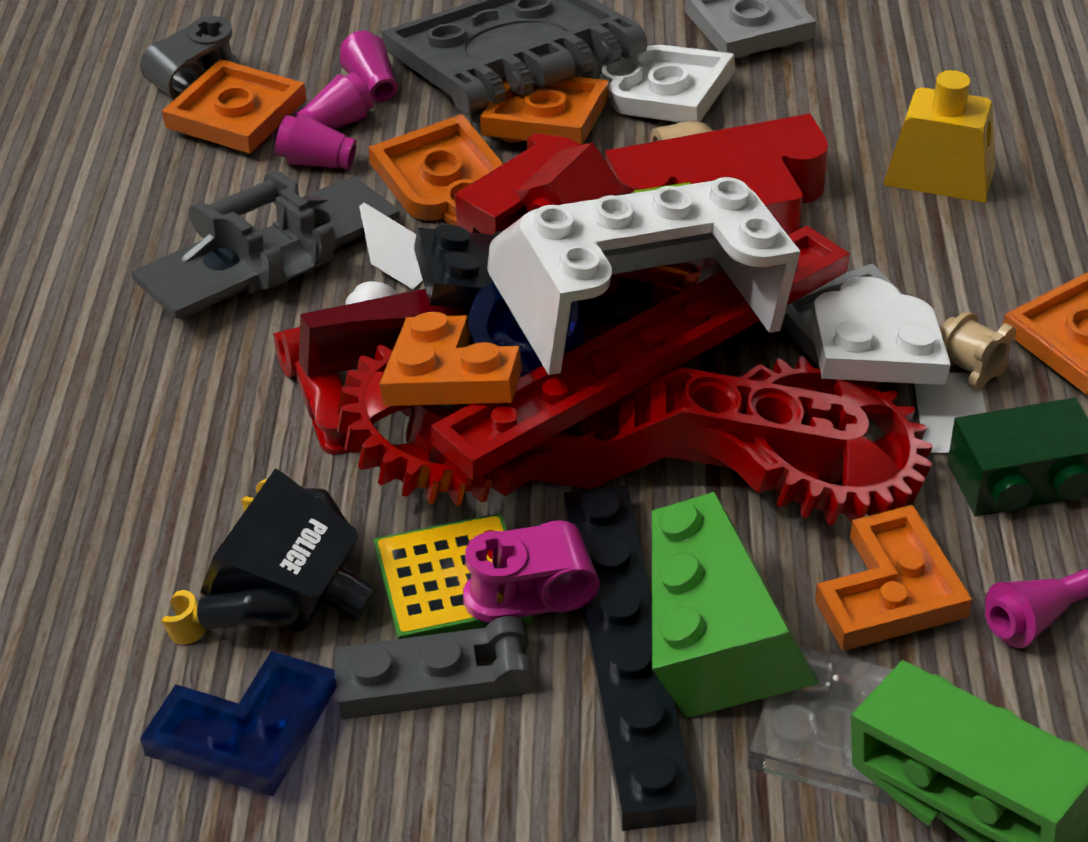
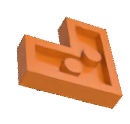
M426 312L415 317H406L379 383L383 406L512 403L522 371L519 346H497L488 342H480L468 346L471 334L467 315L446 316L440 312Z
M913 505L852 520L850 539L868 570L817 583L815 602L842 651L969 618L972 604L971 596Z

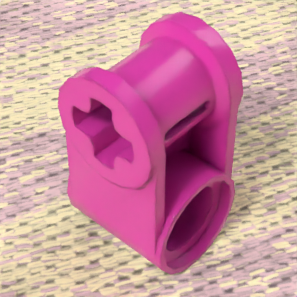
M551 521L540 526L508 531H488L475 536L469 541L465 549L466 567L471 573V578L463 589V604L470 615L484 622L490 623L496 618L503 616L524 617L554 611L569 612L589 603L597 595L600 588L599 577L580 530L573 523L567 521ZM490 550L493 551L492 562L487 561V553ZM498 592L503 593V601L500 604L497 603Z

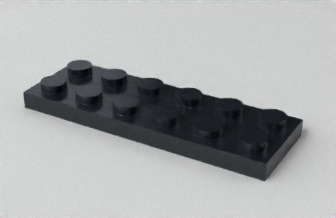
M440 225L436 229L417 227L414 251L429 304L434 306L511 312L487 270L490 243L504 230L497 231L494 235L471 233L455 225ZM715 257L613 274L611 275L609 288L603 294L594 298L571 302L569 317L626 322L722 271L723 268ZM761 321L741 331L779 335V331L769 333Z

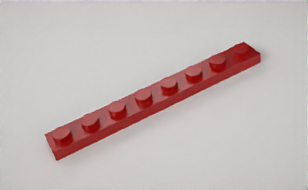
M806 225L788 235L800 250V255L787 305L847 273L850 253ZM722 270L564 354L561 373L548 375L545 368L541 366L519 378L512 403L470 404L432 424V445L470 479L475 480L760 320L726 272Z

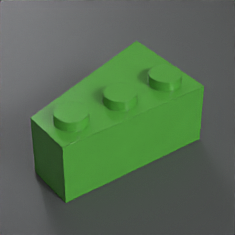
M714 492L652 510V670L686 719L820 684L746 544Z
M901 660L851 714L852 765L927 826L938 817L968 842H1088V751L1078 744L1064 741L1020 719L1010 710L996 707L954 686L944 677L930 674L904 660Z

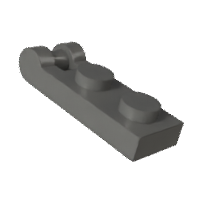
M503 616L491 621L486 628L334 647L341 720L512 697L530 691L535 685L536 678L532 660L527 655H524V651L528 648L529 644L524 621L514 616ZM496 660L492 665L477 667L478 662Z

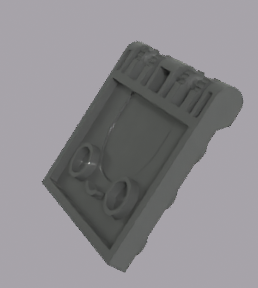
M475 0L381 31L387 52L449 94L457 109L466 115L485 109L490 101L494 104L505 101L506 91L502 82L505 78L512 91L518 92V95H524L533 91V84L538 88H544L573 78L577 71L582 74L592 71L595 61L592 50L595 51L599 60L606 62V64H612L621 60V57L629 58L641 54L647 49L645 32L638 23L596 0Z

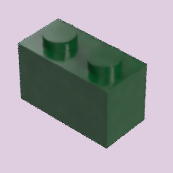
M1076 397L954 418L947 464L973 515L980 516L1003 511L1010 512L1025 507L1059 501H1073L1082 497H1088V417Z

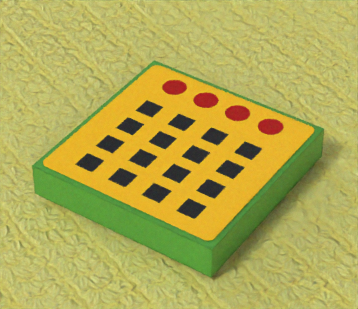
M501 513L373 538L375 555L397 639L487 627L488 622L478 620L470 615L463 604V589L471 578V573L466 567L465 549L469 541L478 534L488 531H507ZM490 550L487 553V561L492 562L493 551ZM498 592L497 603L500 604L503 601V593ZM533 615L518 617L524 621L525 625L533 624Z

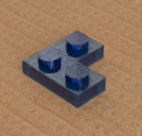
M271 651L239 703L175 684L140 737L144 754L166 763L274 797L337 689L335 670Z

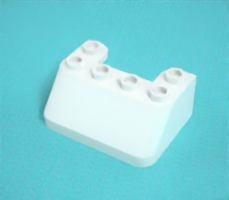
M722 177L714 181L676 187L665 186L657 190L619 196L608 195L594 200L563 205H545L526 213L491 241L487 270L548 375L561 373L571 302L590 299L603 294L609 288L611 275L715 257L769 333L780 331L800 250L753 190L741 180Z

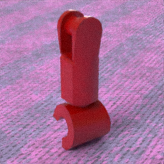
M300 327L273 333L276 354L282 371L288 378L297 376V382L309 416L312 418L321 449L332 455L347 453L344 449L347 435L338 433L337 430L340 417L337 414L343 387L338 372L307 377L299 364Z

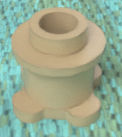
M969 311L963 312L957 317H950L943 323L940 331L951 364L950 367L956 365L970 372L971 374L968 379L970 387L979 391L989 380L994 377L998 378L1004 373L1010 362L1009 351L1011 343L1016 336V328L1005 323L996 332L980 324L977 315Z

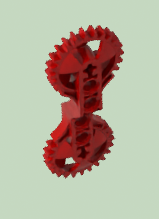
M378 345L375 359L362 355L359 358L357 371L348 370L345 386L341 389L337 414L340 415L337 428L338 433L347 435L345 451L361 452L358 468L366 470L378 466L380 468L378 484L381 486L394 479L402 481L401 495L404 497L409 496L417 487L425 489L426 498L430 504L435 503L439 492H448L453 503L456 506H460L464 492L470 491L475 498L483 503L487 501L490 487L507 496L531 480L591 489L664 457H671L732 468L757 493L772 489L779 491L780 494L777 499L779 507H783L794 500L801 504L802 518L807 519L814 509L823 511L828 525L834 526L839 514H845L852 524V520L865 517L866 514L870 516L906 507L908 502L913 504L932 466V462L927 458L933 446L931 443L922 440L927 427L924 424L910 422L915 412L913 406L897 407L894 404L898 395L896 390L880 393L874 389L877 381L822 379L820 368H813L805 357L798 358L794 369L784 360L777 359L773 370L759 364L741 377L684 367L678 368L652 380L475 480L470 479L432 445L431 437L432 424L470 404H453L452 409H444L439 407V405L383 406L379 383L392 354V350ZM521 371L520 378L526 375L523 371ZM401 411L409 417L405 434L406 443L391 444L376 430L373 424L390 414ZM868 418L886 435L874 442L865 438L869 427ZM843 480V486L834 484Z

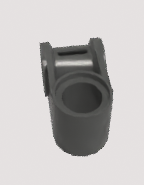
M203 17L181 31L163 40L154 42L143 53L140 61V71L143 77L168 96L176 99L219 59L239 64L238 58L232 54L230 39L233 36L231 23L222 17Z

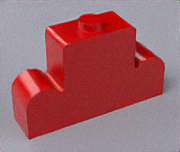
M809 113L605 150V161L624 188L620 195L631 194L635 190L690 182L695 184L714 181L722 177L741 180L757 194L787 235L800 229L802 203L815 201L824 192L829 145L827 138Z

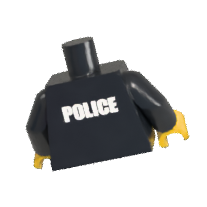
M276 468L268 479L260 481L256 485L257 495L255 498L245 496L241 499L244 513L212 558L200 591L205 596L201 597L199 602H197L195 596L190 591L186 590L177 591L172 596L170 604L176 616H165L161 620L169 638L176 644L186 645L201 638L207 629L240 626L286 627L293 631H304L322 602L358 620L377 586L345 568L359 535L356 529L348 523L330 493L323 488L301 487Z

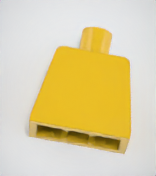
M956 70L943 71L936 77L935 89L923 87L915 89L884 179V186L986 203L996 166L993 103L986 97L968 95L970 86L968 75Z

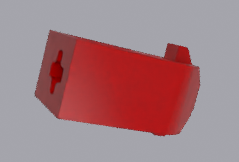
M537 133L527 138V150L455 193L457 226L471 233L494 235L497 231L507 229L527 213V208L516 191L558 151L581 144L567 137Z

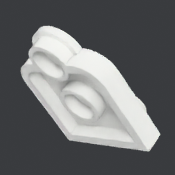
M668 45L647 46L646 51L629 58L621 57V60L618 62L604 64L602 75L599 79L609 80V97L611 98L613 109L618 113L667 120L674 124L692 120L701 121L735 73L734 53Z
M867 276L850 278L842 283L840 291L826 292L816 298L811 319V329L822 379L946 385L951 364L935 312L928 303L910 295L900 294L898 289L887 281Z

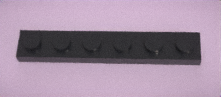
M628 486L564 492L566 521L573 523L580 530L600 582L597 595L589 603L582 606L622 831L696 822V801L675 703L652 670V597Z

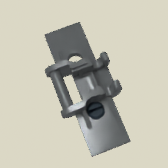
M274 171L265 175L264 182L210 205L200 202L190 206V221L195 231L203 240L132 271V279L175 318L183 319L243 291L252 294L259 290L270 289L334 260V250L365 236L359 208L363 203L368 204L392 220L400 218L399 210L355 176L300 197L298 183L283 173ZM271 202L276 205L277 221L273 222L272 226L258 231L241 217V215ZM315 224H322V226L316 228Z

